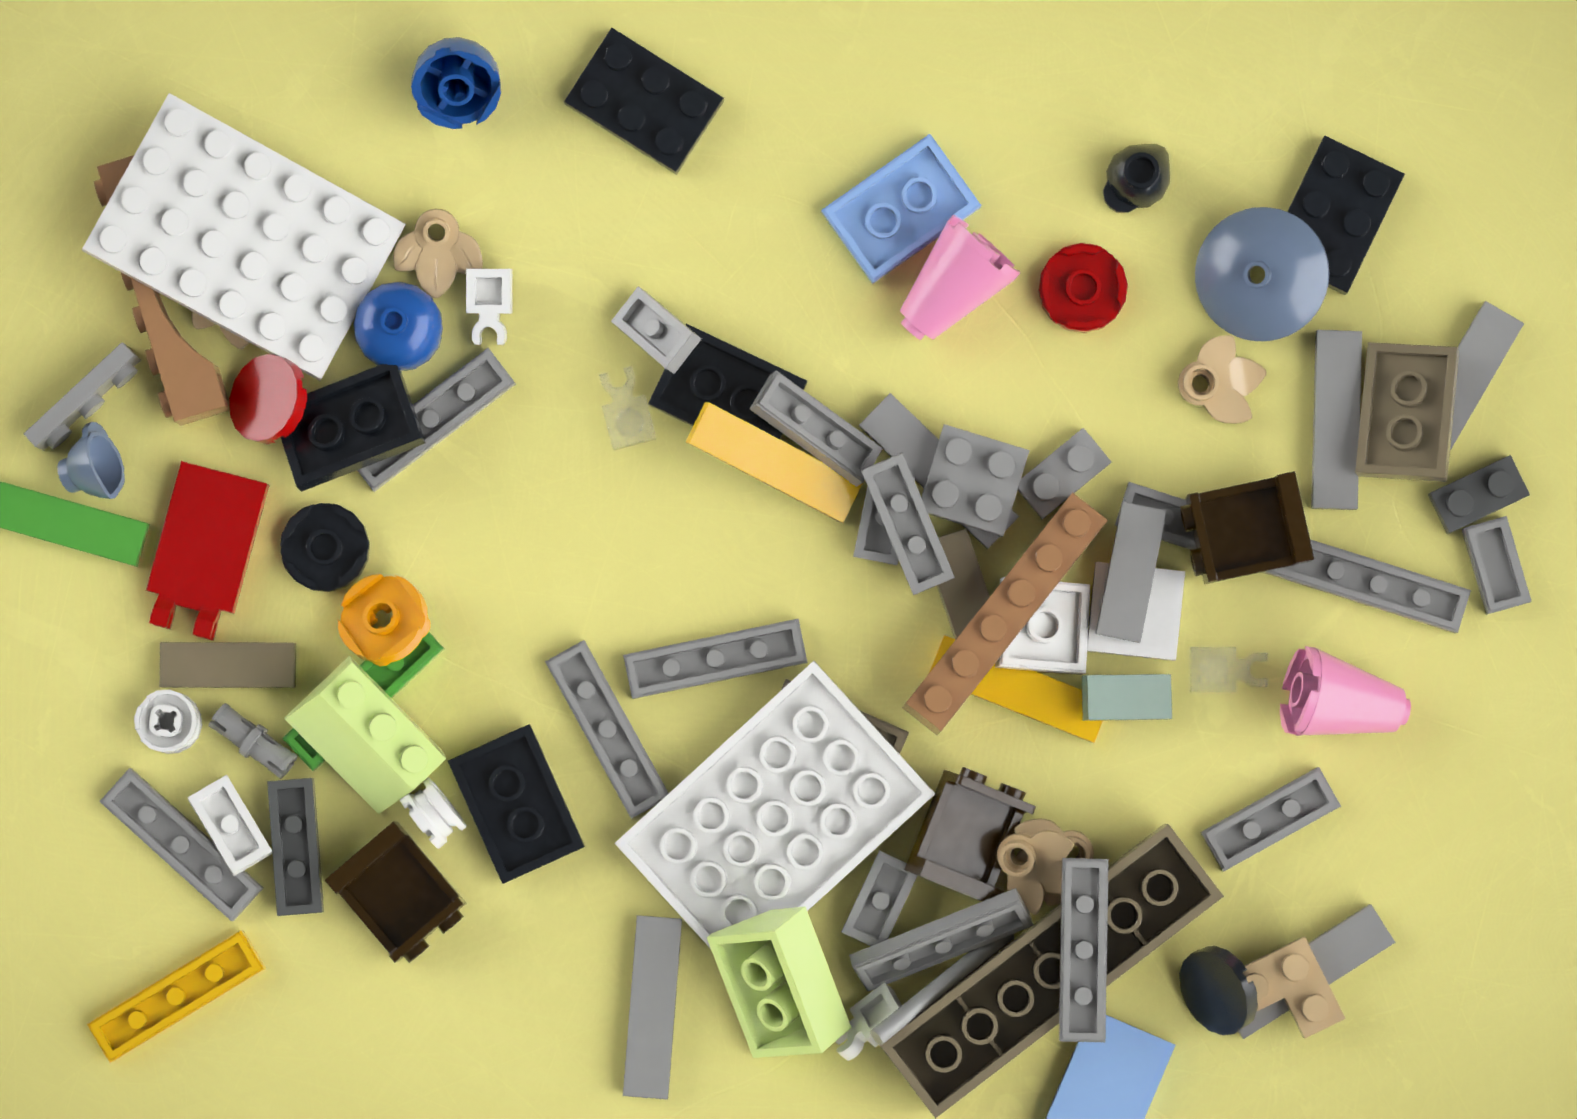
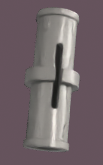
M226 703L217 710L212 717V721L209 723L210 728L240 748L239 753L245 758L251 756L280 779L289 772L297 760L298 756L283 747L267 734L268 729L261 724L254 725Z

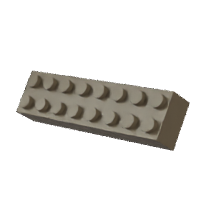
M1163 824L1108 867L1106 987L1224 897L1169 824ZM1061 904L999 950L883 1045H880L935 1119L1059 1024Z

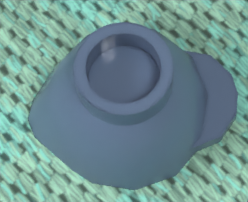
M97 422L87 423L82 428V437L72 446L68 457L59 461L57 466L59 479L65 489L71 493L82 490L86 494L99 498H116L125 482L124 465L120 453L100 424Z

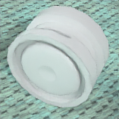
M158 690L146 696L147 698L137 707L134 716L135 730L141 738L140 741L150 749L166 754L180 753L190 748L199 738L202 728L201 713L196 703L188 696L172 690Z
M428 777L423 781L426 789L423 791L420 789L415 794L409 793L401 798L400 802L405 809L407 807L410 809L409 815L423 833L428 837L431 836L429 840L439 849L447 843L446 837L453 832L451 826H457L462 831L467 825L443 792Z

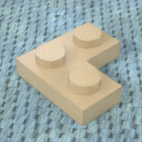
M1301 937L1244 965L1247 970L1243 974L1246 976L1248 983L1254 982L1257 990V1011L1284 998L1303 1038H1307L1346 1019L1306 937Z

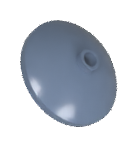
M1257 207L1245 209L1222 220L1204 240L1195 266L1196 289L1207 314L1219 327L1228 333L1251 341L1281 339L1303 328L1319 311L1329 285L1327 254L1317 234L1297 216L1276 208ZM1255 266H1260L1265 271V278L1261 283H1255L1250 278V271Z

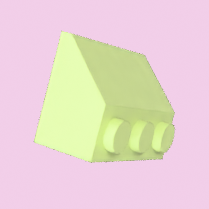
M351 656L346 658L285 717V720L378 814L412 792L446 760L443 751Z
M805 906L769 910L711 933L706 937L753 1058L823 1053L852 1028Z

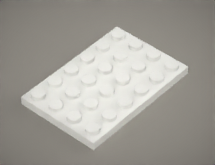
M169 93L83 246L82 251L264 351L287 358L295 363L303 372L320 381L350 328L359 304L369 293L406 224Z
M813 661L617 840L615 844L710 948L706 937L711 933L769 910L805 906L808 911L931 799L935 792L819 665Z

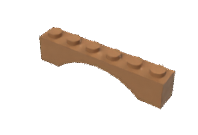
M134 155L97 166L100 179L94 181V186L102 207L107 205ZM121 272L127 291L134 289L139 306L132 308L140 333L147 332L152 348L145 350L153 376L160 374L165 391L158 392V396L165 417L173 416L174 422L182 426L230 411L229 399L219 368L200 355L183 339L170 320L158 292Z
M1072 492L902 708L934 734L938 735L1108 520Z

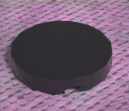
M313 504L302 508L289 519L281 534V558L285 569L296 582L313 591L332 592L349 586L360 577L369 560L370 541L365 526L353 512L338 504Z
M1208 946L1191 953L1182 963L1179 979L1180 990L1185 1004L1194 1018L1209 1031L1223 1036L1235 1034L1248 1026L1255 1018L1258 1001L1254 982L1248 983L1246 976L1243 974L1247 970L1244 964L1231 952L1217 946Z

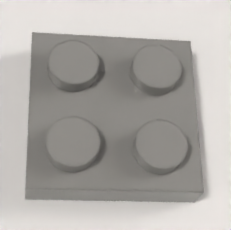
M944 424L921 497L928 514L1003 537L1030 450Z

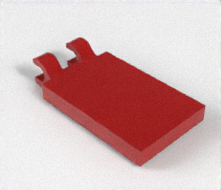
M181 461L146 588L148 592L159 594L152 609L150 624L171 630L176 607L189 608L200 611L192 635L214 641L221 611L235 614L269 484Z

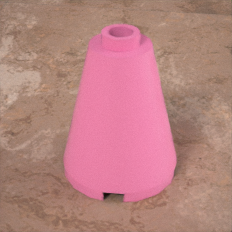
M952 215L947 221L900 309V312L905 316L901 324L919 340L925 335L935 339L1012 283L1020 275V271L1013 268L1015 265L980 233L976 234L973 232L971 234L966 229L969 224L956 215Z
M1305 646L1306 650L1298 649L1289 663L1282 689L1290 691L1288 705L1280 703L1281 726L1285 733L1296 736L1396 732L1400 725L1407 723L1411 711V702L1406 698L1404 689L1315 647Z

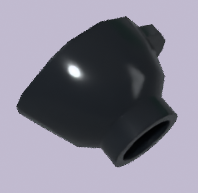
M1158 144L1131 145L1113 156L1106 170L1107 182L1103 189L1104 202L1116 213H1129L1136 208H1148L1163 198L1170 184L1169 154L1165 147Z

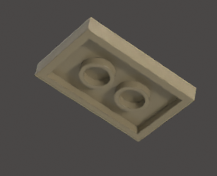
M1368 342L1355 473L1358 477L1447 482L1459 362L1458 347Z

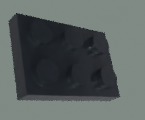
M611 28L564 103L677 175L723 104L724 98L614 28Z
M1324 136L1287 212L1303 220L1317 234L1328 258V287L1346 295L1405 173Z
M686 323V326L702 339L675 374L664 369L648 405L693 426L704 403L709 402L766 433L781 439L783 433L751 411L750 407L770 374L776 370L803 390L807 385V380Z
M388 364L378 365L307 393V403L302 419L291 434L286 438L281 437L296 487L301 492L425 444L402 371L397 365Z
M531 724L448 760L502 884L585 847Z

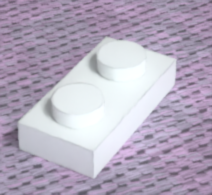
M227 775L188 797L191 806L233 876L273 854Z

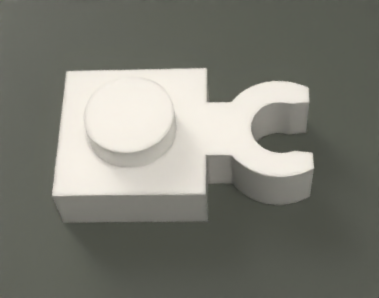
M466 269V313H479V321L472 329L474 345L482 344V331L486 327H491L497 332V345L505 344L507 330L504 324L500 322V314L512 313V269Z
M885 982L850 1008L854 1017L849 1021L852 1028L835 1041L839 1045L846 1040L836 1050L847 1061L859 1055L866 1041L874 1047L878 1046L879 1044L872 1038L870 1031L902 1006L894 990Z

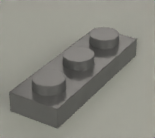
M314 778L267 781L277 916L324 912Z

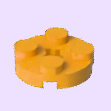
M382 574L367 576L348 590L341 603V606L344 608L341 613V621L338 620V631L342 641L358 657L370 661L377 666H386L409 655L430 630L427 605L422 594L403 577H384ZM383 610L386 613L392 611L391 622L386 627L374 628L373 625L378 621L376 616L378 611Z

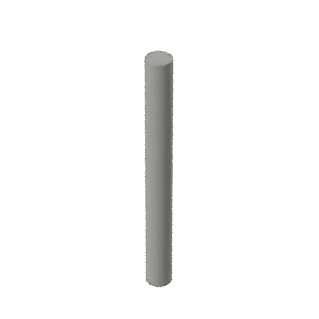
M1014 934L969 951L874 1027L870 1034L875 1042L883 1045L1014 939Z

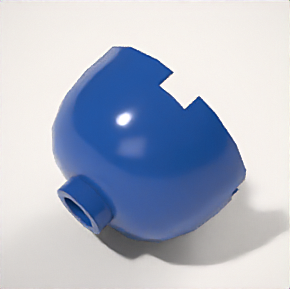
M462 37L444 38L429 45L418 57L411 80L412 95L417 102L418 110L429 121L438 126L461 129L462 124L476 121L477 125L485 121L496 109L501 95L498 65L491 53L479 43Z
M404 282L382 284L367 293L357 308L353 323L356 342L366 358L377 366L381 364L397 365L404 371L414 370L431 359L440 347L443 331L442 315L433 298L418 286Z

